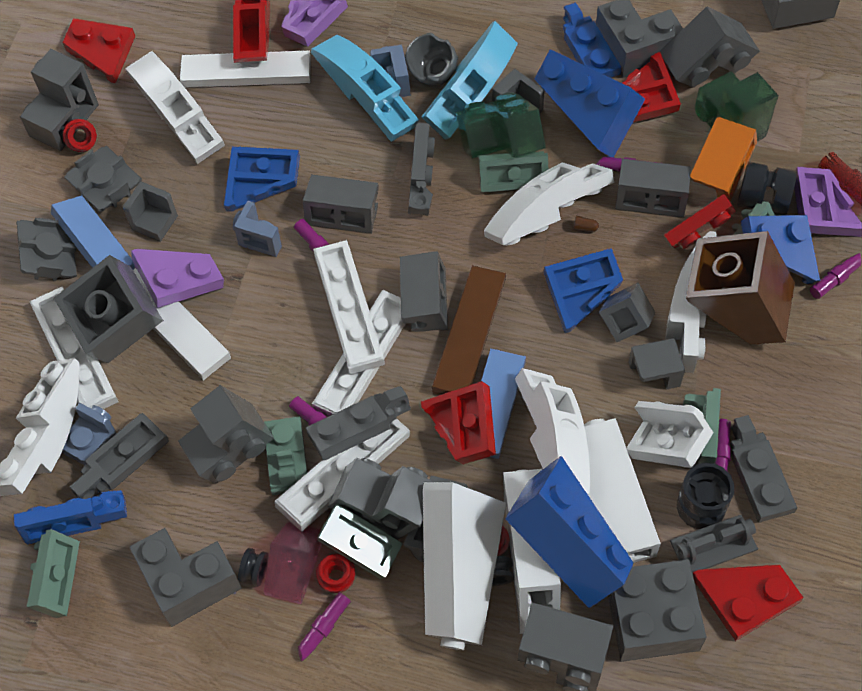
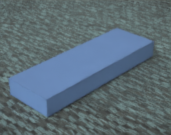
M82 195L51 205L52 216L55 220H58V224L92 268L111 255L131 266L132 270H134L135 265L131 257Z
M490 349L481 381L490 386L496 455L490 457L499 459L519 388L515 378L520 370L524 368L526 356Z

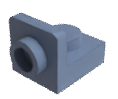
M402 45L386 46L371 50L370 56L401 87L399 96H411L409 75Z
M247 201L243 210L238 211L233 220V230L236 233L238 245L277 257L282 247L278 227L268 221L259 220L255 202Z
M79 402L75 408L79 418L70 429L62 453L85 466V460L117 433L110 422L112 417L104 409L96 405L89 408Z

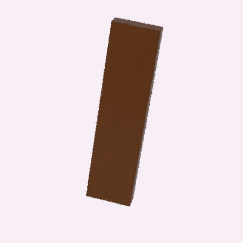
M472 265L432 385L433 393L442 395L473 384L506 281V273Z

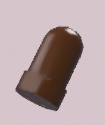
M576 215L573 229L589 232L598 230L599 223L596 220Z

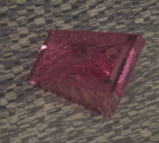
M288 521L270 545L264 595L302 605L322 544L317 539L321 529L308 526L301 532L292 522Z

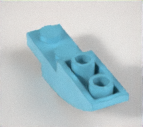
M496 21L492 22L457 66L454 76L421 118L429 123L444 139L450 138L466 116L475 111L508 64L518 43Z
M335 35L311 49V54L347 98L351 100L355 97L391 142L416 127L419 119L399 96L401 87L371 56L344 37Z

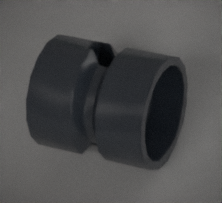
M748 161L741 185L738 205L754 208L757 203L769 202L773 213L786 215L791 203L797 171L777 167L774 171H769L768 166L765 164Z
M701 463L692 467L683 480L677 498V511L680 518L687 525L695 529H702L722 522L734 495V482L731 475L723 467L714 463Z

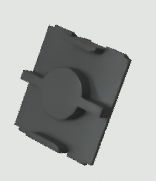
M107 145L101 147L96 152L90 150L74 162L76 167L72 168L64 176L98 211H104L111 205L116 208L117 202L125 196L130 197V191L142 180L125 163L124 158L121 155L118 157Z
M35 218L34 221H16L20 271L23 274H32L34 279H39V277L52 278L53 281H57L58 277L74 278L77 276L74 254L77 247L62 227L57 224L58 220Z

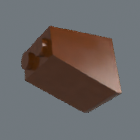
M768 231L699 238L696 243L686 299L694 307L750 345L784 343L787 337L795 282Z

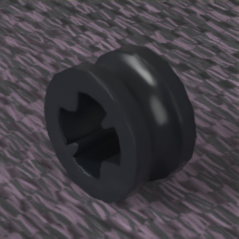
M246 549L239 567V582L245 583L247 580H251L253 586L258 587L261 585L268 567V552L262 551L260 554H256L255 549Z
M497 556L492 586L506 585L514 581V573L509 571L513 566V561L510 557Z

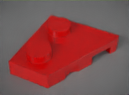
M73 18L63 40L65 50L71 55L82 59L91 69L94 70L96 68L104 73L107 80L111 83H116L135 39V33L133 28Z
M660 52L651 56L650 62L640 70L635 69L630 73L626 81L622 83L631 87L645 98L633 123L680 110V100Z
M723 194L664 234V236L675 249L679 246L686 249L696 243L697 239L701 238L699 234L711 227L715 229L731 218L730 215L734 214L736 210L725 194Z
M481 381L421 401L422 409L434 421L436 431L441 438L446 440L447 448L456 461L464 465L496 455L490 386Z
M781 565L700 569L693 572L695 584L735 642L799 604L804 598Z

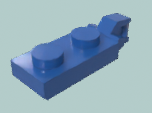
M576 2L564 6L563 20L566 23L563 25L564 40L576 61L610 78L620 75L621 65L596 23L592 21V18L590 16L583 17V13Z
M122 490L103 492L99 497L93 496L87 499L74 498L66 501L64 504L50 507L37 506L28 509L26 512L14 514V525L27 545L40 541L41 535L46 534V530L50 529L66 536L101 529V523L127 517L126 500Z

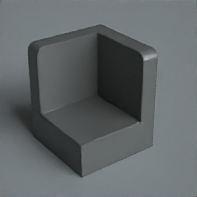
M514 69L492 88V109L518 128L523 129L543 111L545 91L542 87Z
M140 181L123 206L131 230L159 242L162 241L178 217L171 194Z
M636 283L609 296L599 313L616 342H619L647 329L655 315V310L640 284Z
M675 338L631 347L628 363L630 369H637L642 382L663 378L666 390L681 387L685 368Z

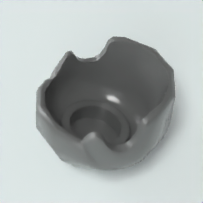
M426 33L416 37L407 47L405 61L415 79L423 84L436 86L447 82L457 68L458 56L454 47L451 46L447 39L443 40L433 33Z

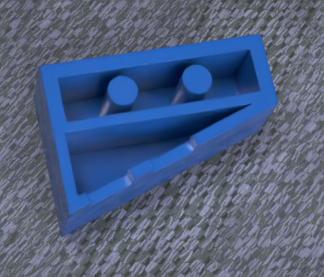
M551 49L534 78L593 145L609 157L615 156L645 101V98L631 87Z
M560 456L527 482L505 519L583 603L590 608L625 584L633 566V561L564 458Z

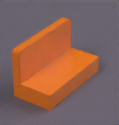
M717 117L690 174L691 180L714 188L717 198L725 194L728 200L731 201L745 171L747 162L757 144L756 129Z

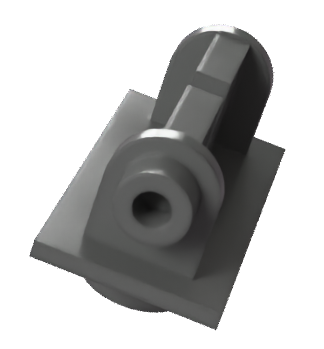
M742 515L670 540L678 560L689 559L692 574L697 570L708 569L758 550L752 537L756 533L755 525L751 519L744 520Z

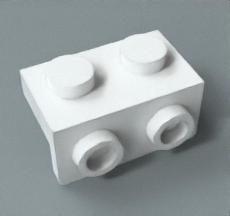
M638 401L635 409L643 422L628 444L627 451L632 459L692 468L714 432L704 419L703 413L692 405L682 406L665 404L658 401Z

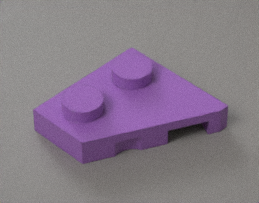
M291 0L288 6L289 13L285 16L281 26L284 36L308 47L348 8L347 1Z
M797 167L795 169L797 176L794 190L798 215L808 216L810 232L815 234L862 237V222H860L851 209L854 202L840 188L839 181L830 169Z
M145 249L131 250L132 261L157 308L223 288L224 278L210 254Z

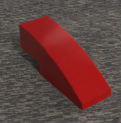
M235 0V5H233L234 63L267 61L270 0Z

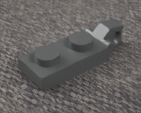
M418 122L415 128L408 214L428 216L433 194L426 188V186H431L433 166L426 165L427 157L433 158L435 138L429 137V123Z
M401 386L384 391L383 394L379 393L370 396L306 427L308 437L322 460H327L391 429L390 423L396 420L397 416L411 410L408 396Z
M140 413L85 460L86 465L80 471L83 476L74 482L70 489L77 498L82 499L92 498L99 495V493L102 494L103 492L113 490L169 442L167 435L144 413Z
M749 415L735 418L734 424L731 426L736 439L730 443L732 448L731 458L757 521L760 523L795 513L797 505L769 440L766 439L763 432L756 434V429Z

